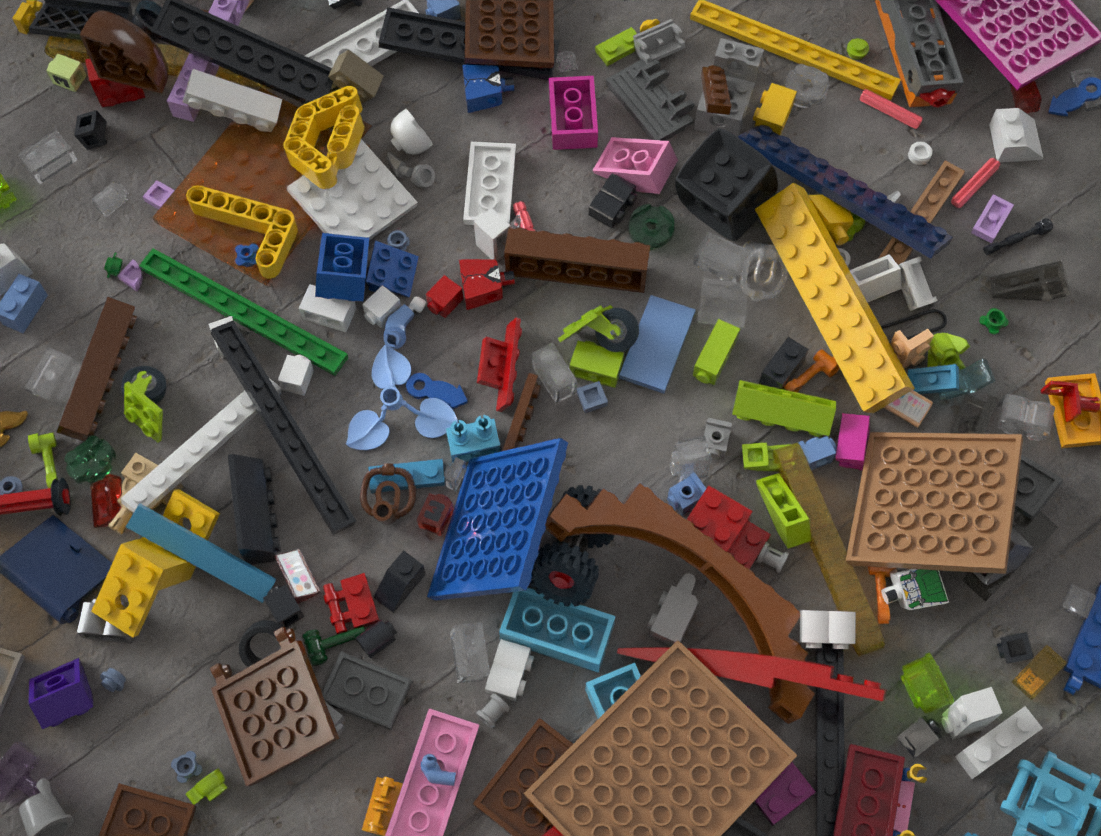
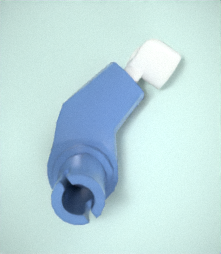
M414 297L409 307L404 304L387 318L384 342L388 347L398 349L404 345L406 341V326L415 316L413 310L421 313L426 304L425 300L420 297Z

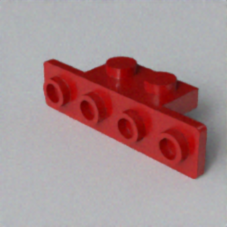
M517 317L506 327L505 342L487 336L482 340L477 383L498 389L496 411L499 412L511 406L514 400L512 389L517 377L515 364L520 352L517 347L518 340L522 334V328L520 327L521 319Z

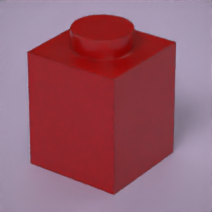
M444 275L426 293L427 307L433 314H440L446 318L463 300L462 288Z

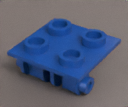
M375 241L366 277L369 290L376 292L383 285L389 291L409 298L419 256Z

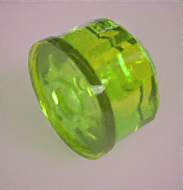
M930 652L902 666L903 675L900 678L916 709L921 708L923 713L928 714L948 704L952 705L955 702Z

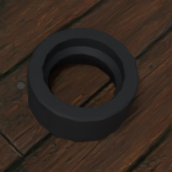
M261 620L253 623L245 631L239 643V655L247 667L262 660L250 648L252 638L258 633H268L275 637L274 631L283 627L281 624L271 620Z

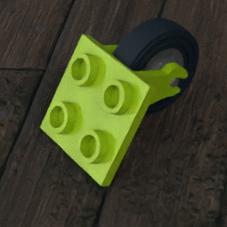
M600 305L581 316L580 320L563 329L565 334L560 336L558 340L562 342L578 334L586 327H590L595 330L598 342L605 349L612 352H622L635 344L639 336V324L635 316L626 309L613 308L611 305L603 308Z
M137 366L128 370L122 378L121 390L124 396V415L129 422H134L139 426L147 437H152L159 443L162 441L163 410L156 404L165 396L166 379L156 368Z

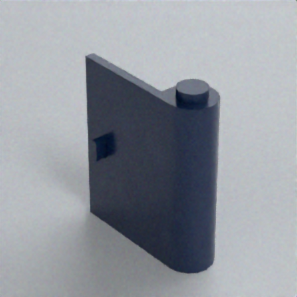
M54 515L0 556V574L60 624L72 623L78 617L79 602L105 581L112 562Z

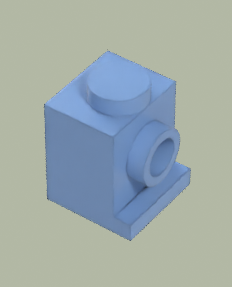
M828 436L821 439L814 437L805 444L803 441L798 442L795 453L805 472H809L831 463L836 455L837 448L831 438L829 439Z
M693 472L688 478L669 489L667 500L674 510L678 509L680 514L683 515L695 507L705 492L706 487L696 473ZM688 490L690 495H684L682 492Z

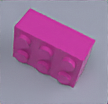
M594 76L549 78L553 150L598 148Z

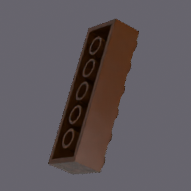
M508 228L504 251L505 271L513 270L514 277L644 293L650 245H644L640 242L626 243L616 239L602 240L592 236L578 237L568 233L554 234L548 231L537 232L524 228Z

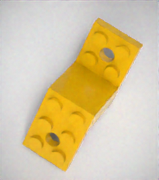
M180 489L173 491L163 513L164 517L184 527V518H188L191 522V529L189 531L207 541L220 515L217 511ZM144 537L122 543L91 612L132 638L136 637L142 629L158 591L190 580L196 566ZM122 594L128 598L129 605L127 608L121 603Z

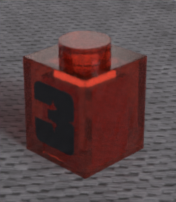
M429 493L417 518L419 528L442 537L454 511L450 498L443 494L434 495Z

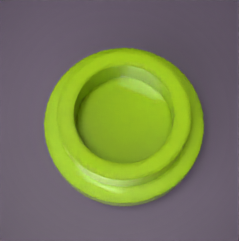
M855 38L849 41L847 52L852 59L860 60L868 54L869 45L865 40Z

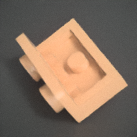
M926 329L908 340L900 330L895 332L890 344L904 369L911 364L916 366L925 359L924 355L930 349V343L934 335L929 329Z

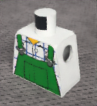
M897 568L890 572L893 585L881 590L883 599L887 604L898 600L899 605L907 610L949 603L939 570Z

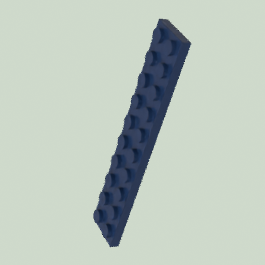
M756 126L738 136V138L761 153L773 166L930 259L947 247L953 238L947 234L945 229L933 226L923 216L915 215L908 211L904 205L892 202L887 199L885 194L875 192L863 181L855 180L848 176L846 171L834 168L829 165L827 160L817 158L808 149L793 144L789 138L776 134L769 126Z

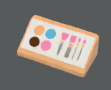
M912 390L884 408L918 428L933 402Z

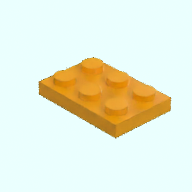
M1096 374L1047 378L1045 381L1046 385L1050 381L1078 383L1080 396L1098 397L1100 399L1099 402H1094L1100 403V409L1097 413L1081 411V415L1069 423L1066 422L1063 396L1048 395L1061 448L1101 445V392ZM1055 387L1052 390L1062 389L1063 387Z

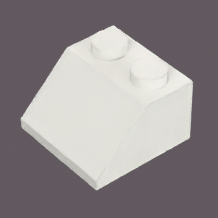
M1019 108L996 109L989 127L997 161L1042 160L1043 154L1035 120Z

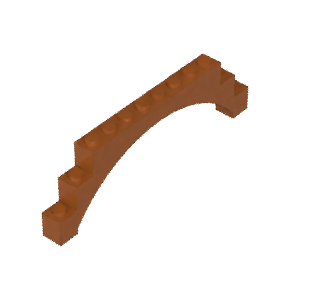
M641 483L628 494L623 503L613 493L603 488L586 509L577 499L566 494L549 513L545 524L546 530L561 542L567 536L604 533L643 540L675 554L703 573L731 602L747 626L759 654L803 661L808 655V652L797 641L788 637L800 617V611L791 602L777 594L770 585L757 578L750 569L745 568L736 561L733 555L716 545L712 538L701 533L694 527L692 522L680 516L671 505L664 503L654 495L651 489L644 487ZM777 678L776 687L769 688L771 703L768 708L787 724H790L802 717L815 693L806 684Z

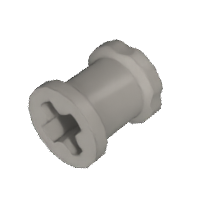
M766 542L756 562H763L775 568L777 573H780L789 553H782Z
M493 693L490 696V702L481 711L478 710L475 713L491 729L495 728V722L504 712L511 710L499 696Z

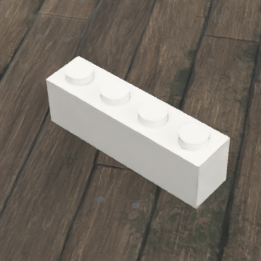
M193 69L188 79L182 103L188 104L194 109L209 111L218 117L224 116L233 119L239 124L254 126L260 131L272 132L277 123L282 99Z

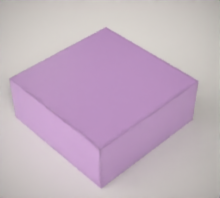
M156 180L144 194L143 199L163 212L177 194L175 190Z

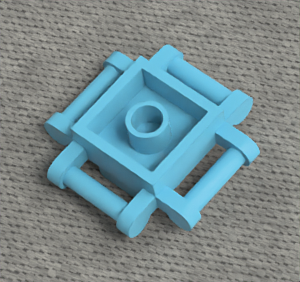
M1051 751L1046 753L1040 768L1027 760L1020 759L1017 766L1019 771L1007 800H1003L1000 807L1001 811L1016 818L1015 822L1017 824L1012 836H1036L1027 831V828L1042 836H1077L1078 831L1082 828L1089 807L1095 809V813L1085 836H1098L1101 829V799L1094 797L1093 794L1100 782V776L1094 773L1088 774L1058 759L1057 755ZM1051 768L1084 783L1083 791L1049 774ZM1031 776L1033 780L1020 809L1017 803L1028 777Z

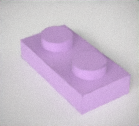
M993 194L971 233L992 243L1014 204Z

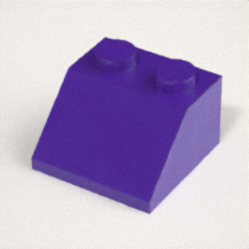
M79 658L29 679V706L42 730L49 726H58L65 719L74 715H83L90 708H93V694Z

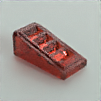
M1035 80L1018 90L1010 83L1015 108H1019L1025 113L1038 112L1042 97Z

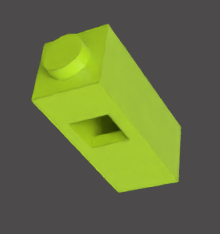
M720 319L717 320L694 366L693 376L697 380L705 384H716L738 340L740 328Z

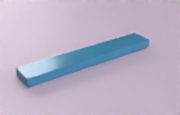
M141 503L137 506L126 525V528L262 603L264 601L263 597L267 595L276 581L274 577Z

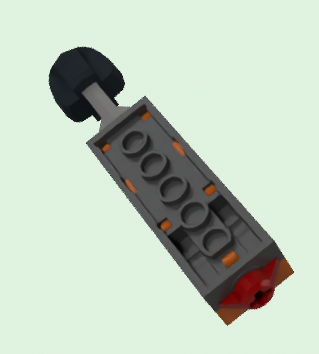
M875 0L909 107L932 106L938 108L951 104L964 81L936 0Z

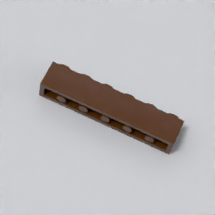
M107 297L56 433L86 442L88 435H94L98 422L93 420L96 413L101 414L106 402L102 400L104 391L109 393L114 379L109 378L112 370H118L122 359L117 357L119 350H125L129 337L125 336L128 328L133 329L137 316L133 315L135 306Z

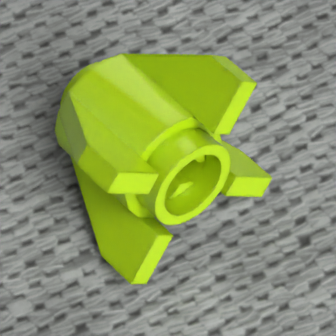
M948 333L934 334L930 343L931 347L928 350L927 367L956 364L963 371L966 367L961 361L959 354H962L970 347L967 340Z

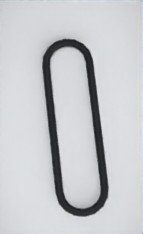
M930 309L882 325L881 328L884 329L929 313L936 312L942 315L944 321L942 325L929 329V331L932 333L945 327V325L947 324V317L945 313L941 310ZM920 333L908 336L906 338L910 340L911 338L915 337Z

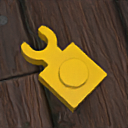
M26 0V3H21L12 18L20 33L28 34L29 27L36 18L35 13L42 8V2Z

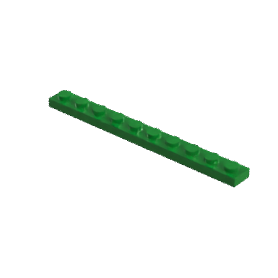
M154 248L139 265L143 272L226 317L232 316L233 320L295 355H302L308 358L312 364L334 376L338 374L349 358L348 354Z

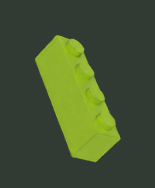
M739 380L732 415H736L738 419L750 421L751 419L759 420L767 426L777 424L785 426L790 431L804 430L813 436L822 437L823 435H830L836 411V401Z

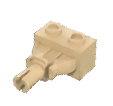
M135 453L121 472L125 479L122 484V495L117 502L122 508L108 525L115 532L117 531V533L122 535L133 515V512L122 504L121 498L158 466L157 464ZM180 482L151 509L156 508L161 503L167 505L173 491L183 488L182 483Z

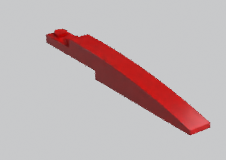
M670 647L618 648L617 654L656 662ZM687 648L715 676L769 688L776 687L777 678L878 701L885 700L887 689L880 688V682L865 680L864 684L853 682L854 677L837 674V678H833L834 666L749 652Z

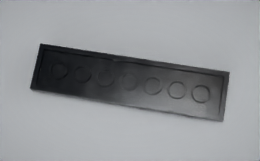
M166 0L151 29L150 36L304 104L329 94L334 81L328 78L331 67L181 0Z
M387 7L379 38V48L466 65H485L465 63V22ZM554 39L553 68L489 66H497L499 71L549 80V78H553L560 40Z

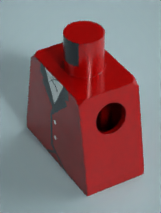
M495 259L459 260L466 310L501 300L503 298L502 286L515 284L513 270L499 272L498 262Z

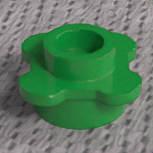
M116 252L113 258L108 257L104 270L108 273L107 278H110L111 275L118 277L117 275L121 270L123 259L118 258Z
M991 308L986 316H981L979 319L980 324L985 325L989 332L994 335L998 334L999 329L1002 327H1007L1009 323L1005 314L996 308Z

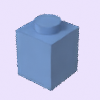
M427 0L428 9L425 10L426 15L452 20L461 18L460 4L457 0Z

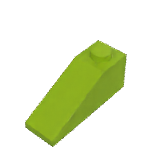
M777 473L756 480V485L777 533L787 549L810 542V520L781 475Z

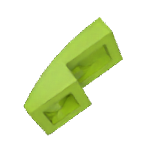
M767 442L742 444L744 469L754 471L794 470L792 444L767 446Z

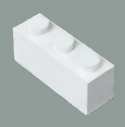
M992 687L961 696L942 714L943 728L946 733H950L952 740L982 731L1002 714Z
M1025 706L965 748L955 758L971 779H973L1043 728Z

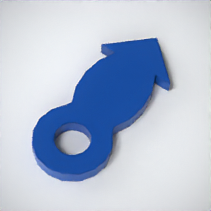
M1089 77L1084 79L1078 87L1061 93L1057 99L1053 95L1049 114L1068 117L1067 112L1077 110L1086 101L1099 99L1101 97V80ZM1093 85L1097 90L1090 93L1086 90V87Z
M424 373L413 374L407 380V392L414 398H437L447 403L452 409L468 403L460 384L456 389L447 382L432 381ZM421 381L425 384V387L422 390H416L414 384Z

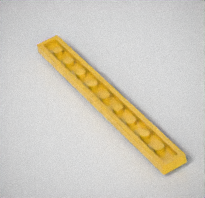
M698 0L690 14V20L860 89H868L890 101L901 81L897 77L705 0Z

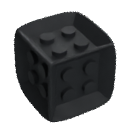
M718 128L702 142L683 165L675 179V189L681 203L694 216L720 235L736 241L759 218L755 209L775 196L778 190V178L774 166L761 153L734 134Z

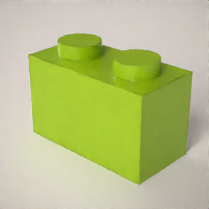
M578 340L569 365V376L591 382L600 381L602 385L616 388L623 366L624 353L609 351L591 341L583 342Z

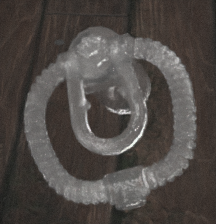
M757 241L746 242L743 246V255L746 257V260H744L741 271L740 288L743 293L751 297V300L760 302L763 299H772L783 289L788 278V270L774 245ZM752 260L758 261L754 271V280L760 286H768L774 281L777 263H780L782 277H780L781 279L775 289L770 292H764L748 288L747 278ZM763 262L772 264L770 276L766 281H761L759 277L761 269L764 268L762 267Z

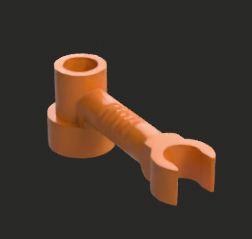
M823 349L819 350L813 357L815 363L798 378L789 381L784 388L788 391L798 392L804 384L820 371H823L828 377H832L840 369L834 356L831 357Z
M868 567L869 575H875L878 624H889V605L884 601L881 590L886 588V577H890V572L896 568Z

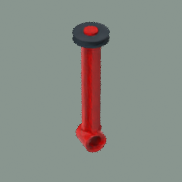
M61 478L59 481L54 479L51 488L0 495V515L54 508L56 514L61 516L63 513L68 515L71 509L70 490L64 478Z

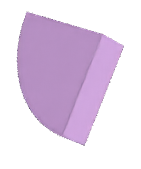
M132 259L117 275L120 281L135 291L139 290L143 275L135 260Z

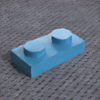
M956 364L908 369V377L915 388L913 391L918 394L959 390V367Z

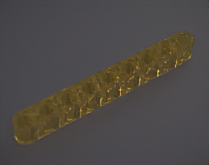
M794 443L773 450L774 462L780 466L778 468L779 474L810 520L811 541L809 544L837 610L841 612H856L855 644H852L856 654L862 656L883 649L885 647L883 635L853 566L846 562L847 552L802 448L798 443Z

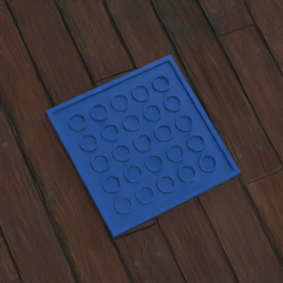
M558 438L469 459L427 595L428 598L445 600L527 591V587L531 582L533 566L538 557L540 541L546 529L545 524L548 513L553 504L552 499L555 488L559 483L562 463L566 458L567 441Z

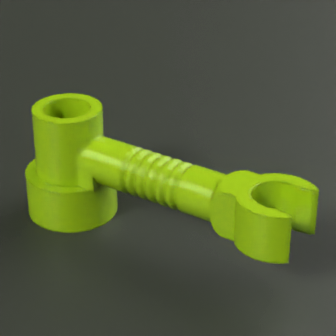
M52 432L43 435L38 433L28 435L31 453L37 454L42 452L47 488H51L52 481L54 479L58 480L52 447H57L55 434Z

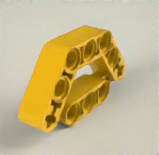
M343 87L300 106L295 113L286 136L284 149L291 166L321 189L334 187L337 183L336 175L338 170L351 166L364 132V124L360 114L363 108L355 87ZM334 126L327 145L328 153L325 156L314 147L319 133Z

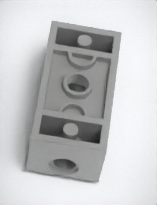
M720 39L714 58V65L719 66L725 71L729 95L733 97L730 100V115L707 113L704 92H702L697 107L694 130L711 134L718 128H721L737 137L739 136L758 78L764 49Z

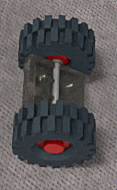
M577 485L576 489L570 487L568 492L565 491L561 499L568 494L570 497L577 499L586 509L601 489L598 488L595 491L593 486L588 485L584 489L583 485ZM604 533L567 536L562 542L557 539L556 542L552 543V546L549 543L545 544L543 548L541 547L538 550V557L535 560L531 573V586L537 587L535 592L538 594L543 593L544 599L547 601L553 599V603L557 605L562 602L564 606L569 607L572 603L575 607L579 606L580 602L582 604L586 603L590 599L599 577V567L595 565L596 561L594 558H588L589 553L586 551L588 548H593L594 545L597 548L603 547V544L607 546L615 535Z

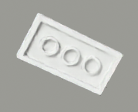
M471 142L463 217L464 224L474 225L476 217L490 208L494 209L510 224L516 144Z

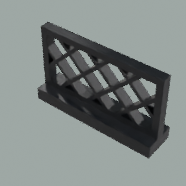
M44 0L45 4L30 25L29 30L32 34L82 40L80 33L88 19L97 11L111 12L132 21L131 2L115 0ZM62 18L64 19L63 21L57 23L53 22ZM83 21L85 22L84 24L75 26V24ZM49 23L48 26L40 27L41 25ZM68 26L71 27V28L66 29V30H63V29H62V28H65V27H68Z

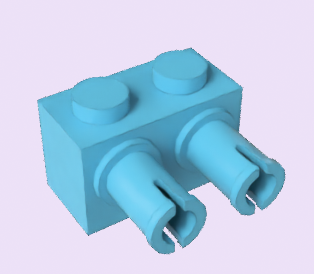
M483 415L482 419L481 416L477 417L476 421L470 424H466L462 420H459V423L454 421L450 428H446L453 464L468 462L471 458L501 452L495 420L490 419L487 415Z

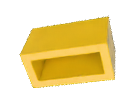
M771 83L769 90H764L760 100V103H762L761 108L757 107L753 116V121H756L755 127L760 125L769 126L773 132L781 136L794 105L797 91Z

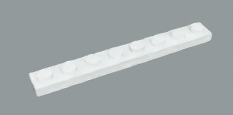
M270 379L280 395L282 393L281 387ZM244 390L121 498L122 504L133 513L140 503L151 509L254 418L259 412L246 391Z

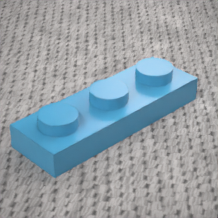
M442 459L393 465L395 468L400 467L406 469V472L409 471L414 479L413 482H415L416 488L445 485ZM380 465V466H370V467H368V469H369V471H370V469H373V468H376V467H378V468L381 467V468H382V466H384V465ZM382 474L373 476L370 480L371 493H376V488L383 481L395 482L400 490L409 489L406 479L398 474L395 476H382ZM385 486L381 492L395 491L392 486Z

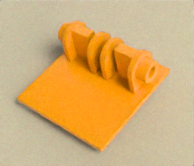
M389 777L376 778L362 831L381 836L386 835L403 783L396 782Z

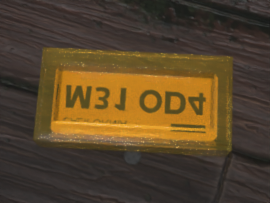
M1045 645L1011 682L1030 700H1033L1067 662L1051 647Z

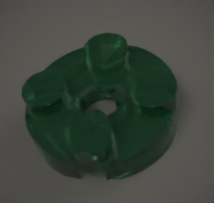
M651 204L642 205L631 214L628 226L629 234L634 242L650 245V250L662 247L674 235V217L663 206L659 205L658 208L651 206ZM646 224H656L657 226L654 230L647 228L648 225Z
M90 436L85 442L66 454L64 460L67 463V473L78 484L86 481L89 484L98 482L111 471L113 467L111 462L113 458L116 459V452L106 440L99 439L97 436Z

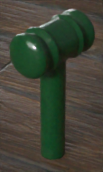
M361 626L323 640L319 636V630L313 629L305 632L302 638L309 655L308 658L311 659L310 664L312 666H319L327 662L326 649L355 640L358 635L365 631L364 627Z

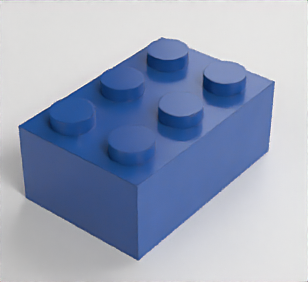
M322 233L316 273L315 297L364 301L369 237Z

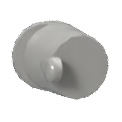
M42 778L36 784L40 793L23 802L19 807V813L27 836H61L74 823V818L72 815L64 812L51 792L50 782L46 778Z

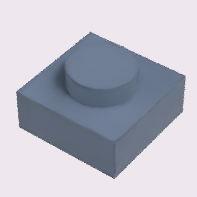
M600 381L577 388L576 393L585 413L608 406V401Z

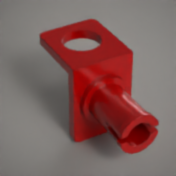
M1050 381L1040 390L1041 394L1063 396L1066 422L1069 423L1081 415V411L1097 413L1100 409V403H1094L1100 401L1098 397L1079 395L1078 383ZM1055 387H1063L1062 389L1052 390Z

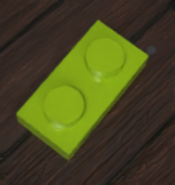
M630 27L596 45L595 52L606 66H609L636 51L633 36L637 33Z

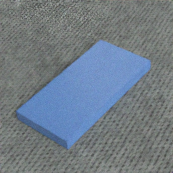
M651 295L639 324V336L635 344L628 351L619 374V379L664 394L693 320L695 309Z

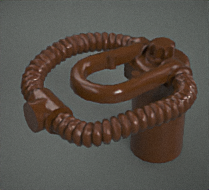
M384 463L382 468L370 469L363 478L360 490L362 508L368 515L374 516L383 525H391L396 519L409 514L416 501V485H414L413 477L409 471L406 472V469L400 467L395 468L392 463ZM382 474V476L402 475L406 479L407 485H409L410 495L405 508L399 511L401 495L399 486L393 481H383L376 488V504L372 509L367 502V490L372 477ZM385 486H392L395 489L394 505L383 501L381 498V490Z

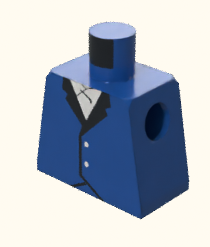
M463 65L468 113L499 106L502 104V92L514 91L513 77L500 78L499 67Z

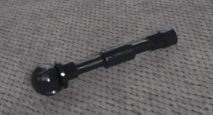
M1044 218L1040 222H1036L1035 226L1028 231L1018 232L1006 237L1005 240L999 243L996 242L984 246V253L986 255L992 254L1006 245L1011 246L1031 235L1047 234L1052 231L1053 223L1048 218Z

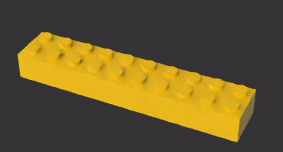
M792 183L755 209L863 412L875 413L914 390L913 384L806 190Z

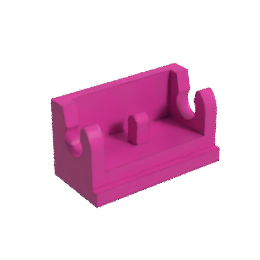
M842 413L836 452V461H840L839 466L863 471L870 432V416Z

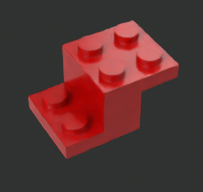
M709 485L687 518V520L693 523L695 528L712 538L716 545L733 555L736 561L748 569H751L765 543L768 542L771 536L770 533L749 522L752 510Z

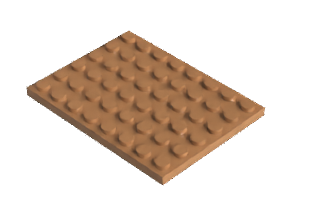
M677 640L524 795L563 836H722L798 755Z

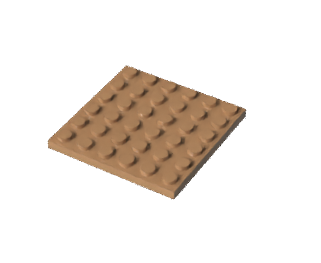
M870 432L847 550V564L850 566L1006 574L1023 446L1022 434Z

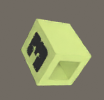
M60 54L56 55L46 70L53 84L74 92L78 90L87 76L81 62Z

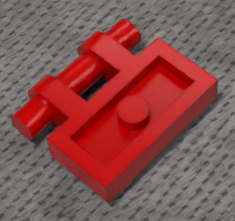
M365 573L340 580L343 590L338 592L335 591L333 583L323 586L325 592L323 598L325 604L329 605L331 625L335 626L337 634L346 632L345 623L352 621L354 629L361 626L367 627L379 621ZM346 600L349 611L342 613L338 602Z

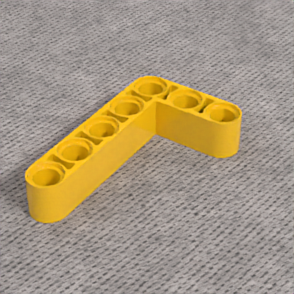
M196 185L189 188L186 197L194 214L265 234L256 254V263L263 277L271 279L278 276L298 232L296 221L291 211Z

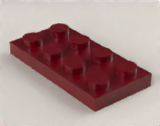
M850 744L833 836H893L905 757Z

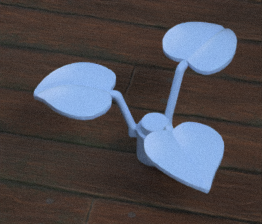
M384 345L377 354L372 367V379L378 388L383 389L380 394V399L384 404L381 407V416L379 418L371 410L358 412L349 424L346 444L348 447L356 450H371L380 447L385 443L390 433L389 427L382 422L385 419L386 411H395L401 406L418 415L415 420L416 429L422 436L427 438L443 436L446 434V428H450L454 421L458 423V420L452 408L440 399L428 398L423 400L420 411L403 400L395 385H403L407 382L411 375V365L405 356Z

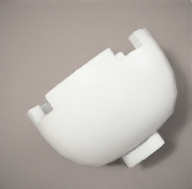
M405 109L391 123L390 132L393 139L390 141L398 151L403 149L407 154H420L429 149L433 144L425 131L414 120L415 118Z

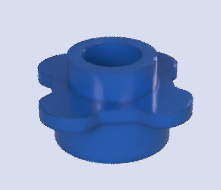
M254 243L249 246H236V264L245 267L257 264L255 258L259 250L258 246Z

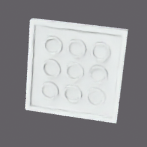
M362 139L351 166L338 170L336 175L337 183L334 187L321 189L304 175L287 186V191L324 233L369 237V240L417 207L418 203Z

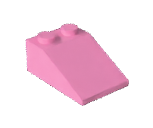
M612 137L596 163L593 172L607 179L613 173L636 185V191L660 194L678 159L669 141Z

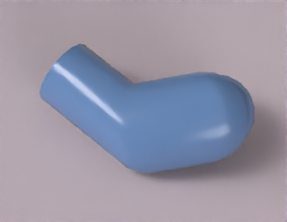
M425 755L420 764L427 780L433 784L454 786L456 772L442 771L434 755Z

